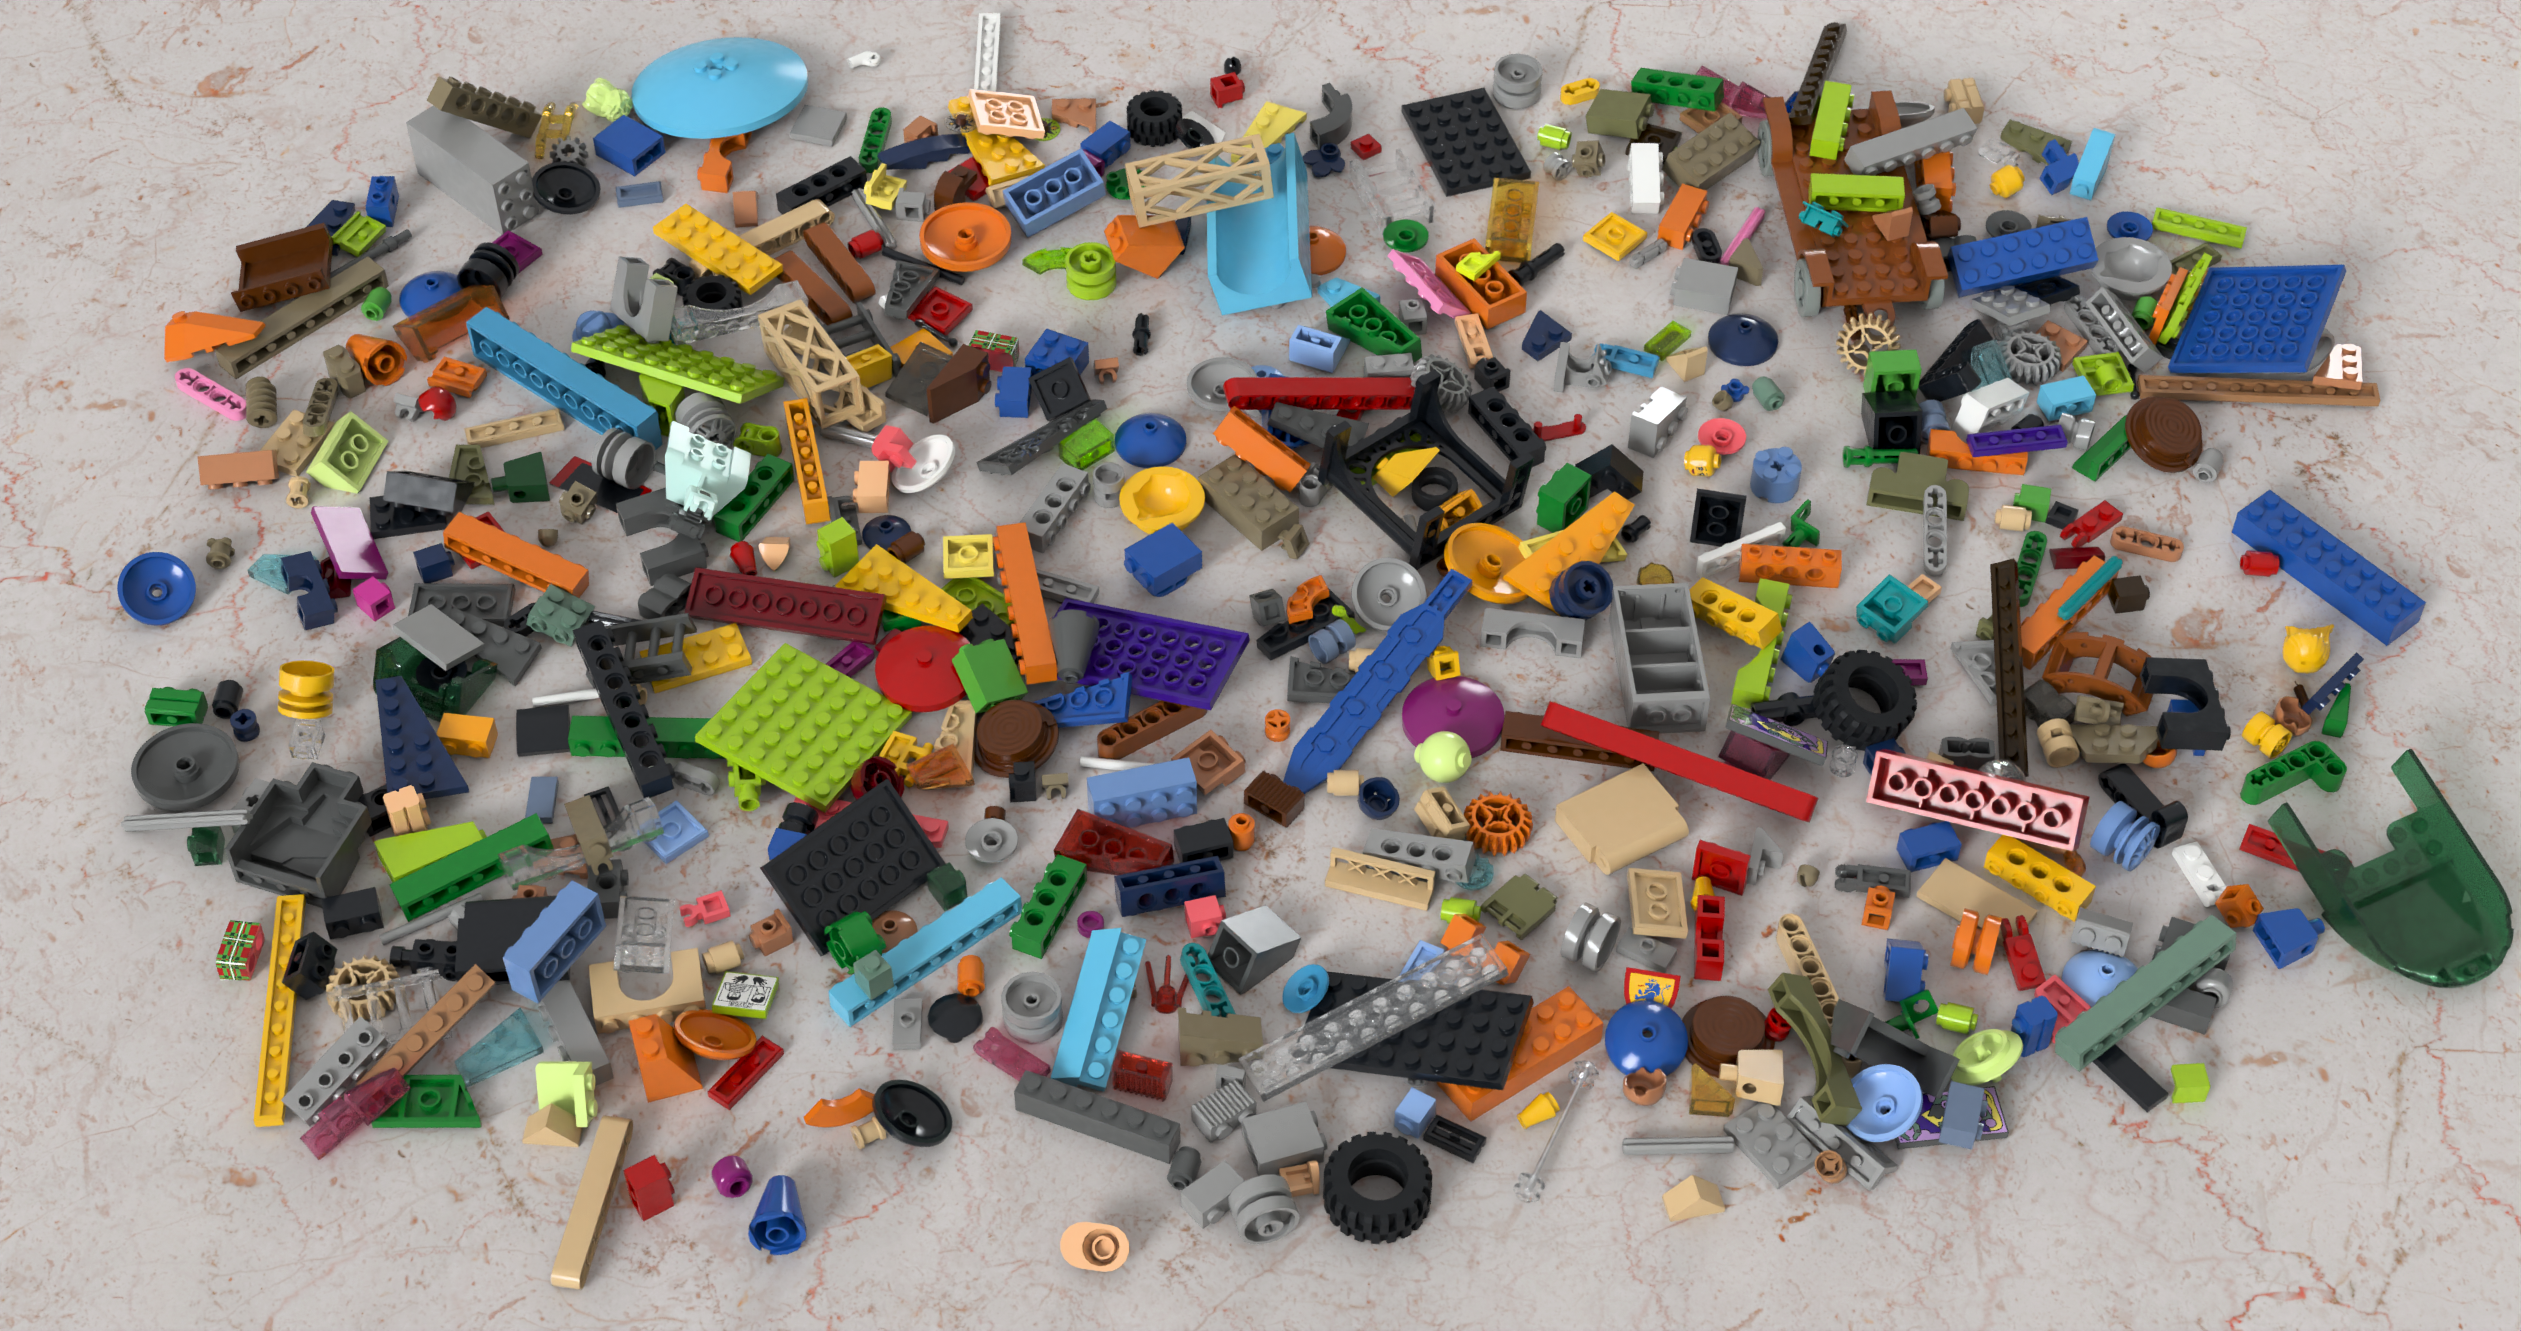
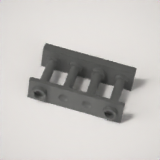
M861 302L856 303L857 316L828 326L822 324L818 316L815 317L829 337L830 334L861 324L864 331L839 340L832 339V341L841 349L871 339L874 345L879 344L892 355V374L895 378L900 377L899 367L901 366V360L899 355L893 353L873 322L870 310H866ZM864 349L858 350V351H856V352H853V353H850V354H847V355H845V354L843 353V355H844L845 357H847V356H849V355H852V354L857 353V352H859V351H862V350H864Z
M689 613L605 626L606 629L611 628L615 638V642L612 643L613 646L626 644L624 661L621 664L623 667L628 666L632 676V680L629 681L630 684L691 675L692 666L682 651L684 635L697 633V628ZM674 636L672 653L658 655L660 639ZM650 640L648 657L634 659L636 643ZM586 670V676L589 679L593 688H595L591 680V677L588 673V670Z

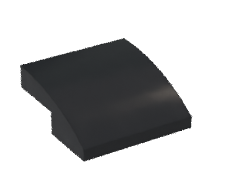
M569 705L517 710L516 742L518 757L570 752L568 743L570 730Z

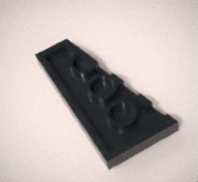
M1329 589L1330 597L1322 599L1314 606L1313 618L1289 624L1288 620L1283 624L1278 623L1256 640L1257 648L1271 661L1308 643V637L1320 629H1325L1328 624L1340 619V617L1332 614V607L1334 605L1343 606L1349 618L1355 619L1354 612Z

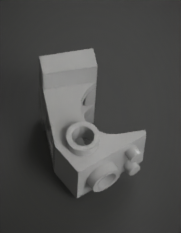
M1560 343L1554 392L1563 393L1564 384L1590 388L1607 385L1608 376L1611 374L1612 368L1610 361L1605 358L1607 355L1606 350H1602L1600 344H1597L1595 355H1592L1588 360H1581L1575 358L1569 352L1570 343Z

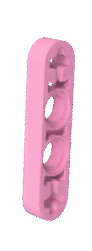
M191 368L181 369L175 374L177 387L184 393L231 420L240 421L246 418V400ZM203 387L209 388L207 391L204 392L198 391L200 388ZM219 397H226V399L223 401H215V399Z

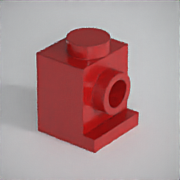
M1235 72L1210 78V96L1218 109L1222 108V104L1243 99L1245 85L1242 80H1239Z

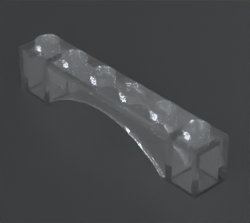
M798 280L776 285L763 299L741 308L712 310L692 305L674 308L670 335L677 346L757 328L760 326L759 314L800 299L808 307V298Z
M649 797L624 806L618 816L604 829L612 853L627 851L637 843L650 842L655 840L658 835L664 834L656 805ZM579 844L560 849H541L520 845L498 854L506 880L513 891L518 890L519 885L530 886L541 880L554 879L559 873L567 870H577L586 863Z

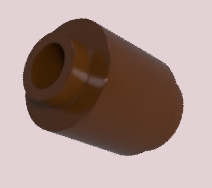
M910 531L892 542L887 551L905 564L924 552L925 540L921 534Z

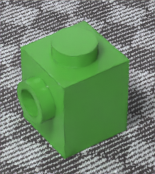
M2022 484L2020 493H2015L2013 506L2026 507V510L2032 511L2031 520L2045 522L2050 504L2051 488Z

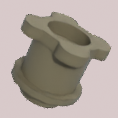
M210 538L207 540V546L210 547V552L206 555L208 565L215 569H223L230 566L231 556L235 554L230 538Z

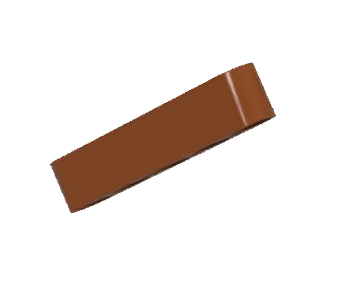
M826 222L803 230L805 242L852 303L859 302L876 294L870 277Z
M792 250L774 258L783 264V272L776 277L801 299L824 324L828 326L853 317L849 305Z
M1161 700L1128 717V722L1116 723L1099 732L1097 736L1098 757L1120 760L1206 715L1207 710Z

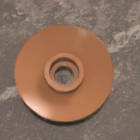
M885 911L872 920V927L876 934L881 935L886 943V949L882 950V953H887L896 947L900 941L908 939L918 932L915 921L909 915L900 911Z

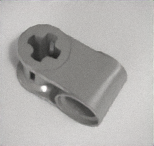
M1316 462L1310 465L1300 480L1299 502L1306 507L1317 506L1328 490L1333 487L1331 482L1323 486L1318 481L1320 466Z

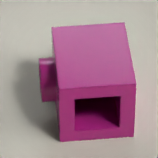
M373 576L352 589L357 606L375 622L395 609L389 587L384 582L380 583Z

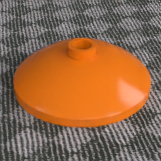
M1309 226L1311 273L1319 276L1331 273L1339 268L1345 260V243L1338 234L1327 228Z
M708 1009L689 1010L677 1016L673 1029L678 1040L687 1049L707 1059H738L749 1054L755 1047L756 1035L753 1029L744 1021L732 1015L716 1014Z

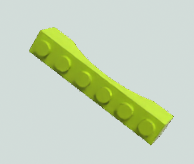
M1760 578L1755 602L1777 612L1781 626L1786 628L1788 613L1784 611L1785 609L1790 610L1793 596L1788 594L1790 584ZM1784 631L1775 637L1764 649H1761L1751 662L1738 670L1731 704L1751 709V703L1769 701L1771 687L1767 686L1768 682L1773 683L1776 668H1772V664H1777L1780 650L1776 649V645H1782Z

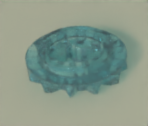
M1477 853L1474 863L1476 871L1470 877L1469 882L1455 883L1468 890H1479L1488 886L1494 876L1493 865L1489 863L1488 857L1481 858Z

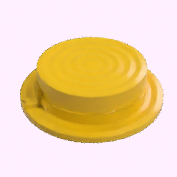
M1152 467L1139 471L1124 483L1120 491L1119 502L1123 514L1130 522L1135 524L1140 530L1152 534L1170 523H1173L1181 531L1188 527L1201 514L1205 504V494L1200 482L1188 472L1173 467Z

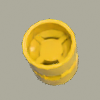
M2260 711L2247 723L2242 732V738L2253 746L2259 745V751L2270 759H2274L2287 747L2292 738V732L2281 724L2275 725V720Z

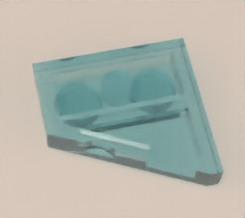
M1996 339L1972 348L1971 366L1981 379L1980 385L1974 390L2005 378L2012 380Z
M263 554L247 570L249 577L289 595L291 592L288 591L281 574V558L291 555Z

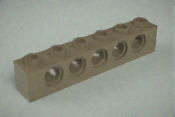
M438 76L427 98V101L440 111L530 139L542 117L535 110L536 106L527 101L522 103L512 96H509L507 99L505 95L494 91L492 94L491 91L480 86L477 89L476 86L465 81L462 84V82L450 76L448 79Z

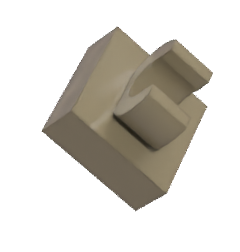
M1294 524L1289 531L1282 530L1277 536L1278 539L1283 540L1281 548L1287 551L1291 559H1298L1310 544L1304 527L1300 524Z
M1068 773L1041 775L1042 789H1047V799L1051 800V792L1054 789L1060 790L1061 798L1065 799L1066 789L1064 787H1068Z

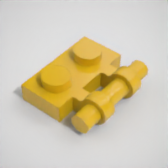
M893 731L879 756L893 762L897 766L895 771L898 773V776L900 774L906 776L904 785L912 787L915 781L920 779L924 765L927 764L929 758H932L931 752L934 746L926 742L922 748L918 747L917 737ZM910 757L916 759L913 765L907 763Z

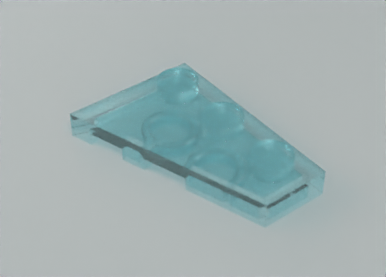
M520 1007L454 1062L459 1074L462 1075L466 1087H470L542 1054L544 1051Z

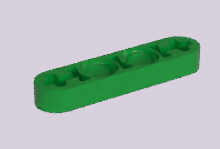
M884 107L876 108L872 111L859 154V164L866 170V173H873L874 170H878L881 161L877 156L879 152L884 151L891 128V111ZM875 131L883 132L881 134H873ZM878 146L876 149H869L868 147Z
M2039 531L2027 533L2017 562L2019 589H2023L2022 596H2019L2020 607H2025L2030 602L2046 549L2047 537ZM2033 542L2038 543L2036 549L2032 548ZM2031 557L2035 559L2036 562L2028 563L2024 560V558ZM2019 575H2028L2031 579L2022 580L2019 578Z

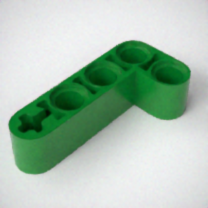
M2311 741L2250 771L2245 777L2240 797L2247 804L2257 805L2310 778L2322 790L2332 793L2337 792L2342 785L2347 766L2325 743Z

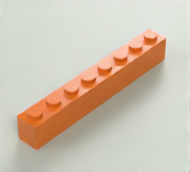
M1026 522L996 526L997 536L993 537L994 551H999V554H996L998 569L1003 568V571H1000L1001 585L1007 587L1003 589L1005 603H1010V606H1007L1009 621H1014L1011 624L1012 638L1018 639L1015 642V652L1017 657L1021 656V660H1018L1020 675L1025 674L1027 685L1057 681V663Z

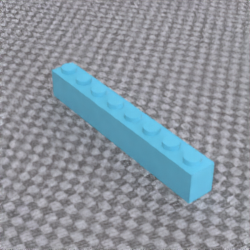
M1002 877L988 883L975 895L967 897L952 910L944 912L940 918L929 925L923 926L908 939H903L887 953H882V957L892 967L894 987L870 1000L857 985L855 974H853L843 982L836 983L828 991L830 1007L849 1027L853 1026L1021 914V896Z

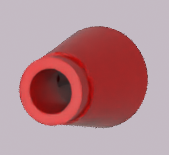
M740 541L732 545L730 557L741 574L756 576L757 568L753 547L746 541Z

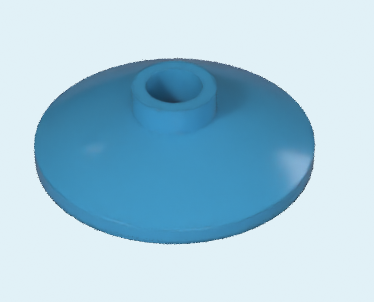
M1316 964L1304 966L1296 971L1284 987L1282 995L1284 1006L1293 1013H1303L1314 1008L1327 992L1329 986L1327 971L1322 966Z

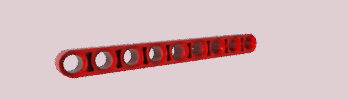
M1235 377L1228 379L1223 384L1229 408L1235 406L1239 410H1272L1276 402L1309 410L1411 409L1415 388L1411 385L1412 380L1410 377Z

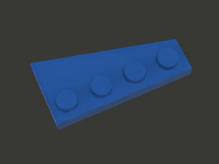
M1130 672L1120 674V678L1113 680L1107 678L1098 681L1099 684L1088 688H1085V686L1078 687L1072 693L1065 695L1059 693L1034 701L1033 703L1040 704L1048 709L1054 716L1058 728L1128 722L1132 675Z

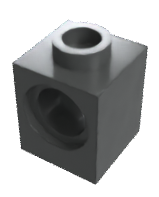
M1274 589L1249 595L1253 618L1261 626L1286 620L1282 596Z

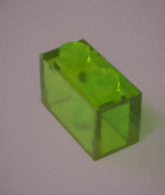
M1095 419L1058 443L1059 458L1069 466L1084 470L1115 451L1114 434Z

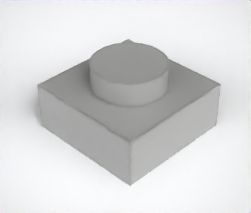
M1218 1065L1216 1089L1223 1088L1235 1079L1245 1088L1246 1070L1233 1065Z

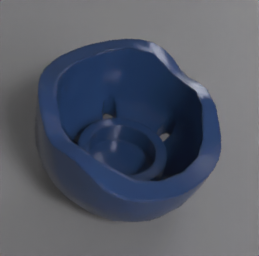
M1375 777L1361 784L1358 793V805L1366 816L1374 820H1384L1397 810L1400 801L1399 793L1390 780L1383 777Z

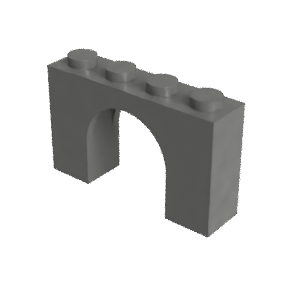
M666 487L616 503L618 518L626 536L657 527L671 529L667 524L673 511L667 508L666 504L675 505V502L666 499ZM678 533L671 542L641 552L642 568L650 586H653L655 581L666 573L680 577L693 573L695 567L707 568L706 557H709V553L705 543H700L699 540L701 538L693 539Z
M2171 917L2169 926L2163 925L2158 941L2163 942L2162 947L2156 945L2152 960L2160 951H2165L2173 945L2179 936H2184L2190 932L2195 924ZM2230 954L2215 965L2214 968H2220L2225 971ZM2186 988L2150 1017L2205 1035L2217 998Z

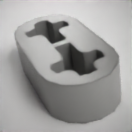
M679 762L673 769L676 777L672 780L676 784L701 794L713 795L720 785V780L714 773L691 764Z

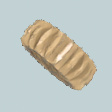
M1871 312L1868 314V319L1864 318L1863 313L1859 314V321L1851 317V325L1844 323L1843 328L1845 331L1840 330L1838 332V336L1842 339L1836 340V345L1841 346L1837 349V354L1843 355L1840 361L1842 363L1849 361L1846 367L1848 370L1855 366V374H1858L1860 369L1864 370V376L1870 352L1868 346L1864 345L1865 338L1872 344L1871 352L1882 348V345L1888 344L1887 351L1898 350L1901 347V344L1896 342L1900 340V335L1893 334L1897 329L1896 326L1888 328L1890 324L1889 319L1882 323V315L1879 314L1877 319H1872L1873 313ZM1869 328L1880 331L1884 337L1882 335H1873ZM1861 329V339L1849 345L1850 337ZM1852 352L1864 354L1867 360L1856 357Z
M364 954L361 960L353 957L352 962L349 964L343 961V968H334V975L328 976L329 984L326 985L328 1004L335 1015L339 1014L342 1020L348 1018L352 1024L360 1016L364 1020L371 1019L374 1023L376 1016L380 1015L385 1018V1011L394 1010L393 1003L399 1002V994L402 993L401 979L396 972V968L393 964H389L385 958L379 961L376 955L368 959Z

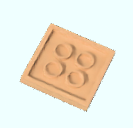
M970 89L968 98L978 132L986 135L1001 134L1007 137L1020 136L1028 139L1044 138L1045 130L1034 96Z

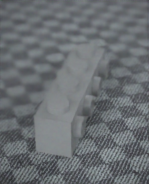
M360 1016L281 1101L308 1126H311L314 1122L318 1124L327 1115L328 1111L326 1109L334 1101L336 1103L339 1102L347 1094L348 1090L346 1088L354 1080L357 1082L366 1074L368 1070L366 1067L372 1060L377 1061L385 1054L388 1041Z

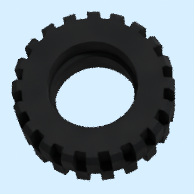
M1857 650L1856 653L1855 651H1848L1843 655H1839L1819 678L1813 691L1815 695L1813 697V706L1817 707L1815 713L1818 720H1822L1821 726L1825 731L1828 730L1832 734L1831 737L1837 741L1839 739L1844 742L1843 745L1851 748L1854 746L1856 750L1865 751L1866 746L1892 738L1896 741L1915 716L1914 712L1917 709L1916 691L1914 687H1911L1912 681L1909 675L1905 676L1903 673L1904 669L1900 665L1896 666L1892 662L1893 659L1888 656L1884 658L1875 651H1871V653H1868L1867 650ZM1849 688H1857L1871 695L1877 702L1881 713H1873L1859 706L1852 698Z
M1376 1131L1367 1132V1136L1358 1134L1351 1137V1142L1343 1141L1338 1145V1151L1334 1150L1329 1156L1328 1163L1324 1169V1208L1326 1213L1330 1215V1221L1336 1227L1340 1225V1231L1346 1236L1352 1234L1355 1236L1354 1240L1364 1242V1239L1370 1240L1371 1244H1379L1380 1241H1387V1243L1396 1242L1397 1237L1400 1236L1404 1239L1411 1235V1229L1417 1230L1429 1213L1432 1194V1171L1429 1168L1426 1156L1420 1155V1149L1413 1143L1409 1145L1407 1139L1401 1136L1398 1138L1392 1137V1133L1384 1132L1383 1135L1376 1134ZM1381 1175L1396 1181L1403 1190L1390 1199L1372 1200L1358 1194L1352 1185L1364 1177Z

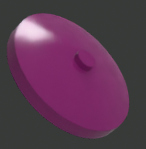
M1456 676L1438 681L1435 678L1426 680L1408 694L1403 704L1402 727L1406 737L1415 747L1436 732L1449 731L1456 733L1465 740L1470 749L1471 758H1475L1489 751L1502 735L1504 709L1500 699L1489 687L1468 677Z

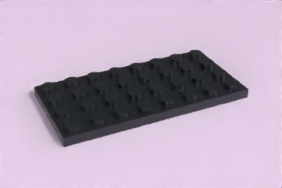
M1327 971L1329 975L1327 992L1323 999L1310 1010L1292 1055L1294 1064L1503 1090L1534 1001L1531 995Z

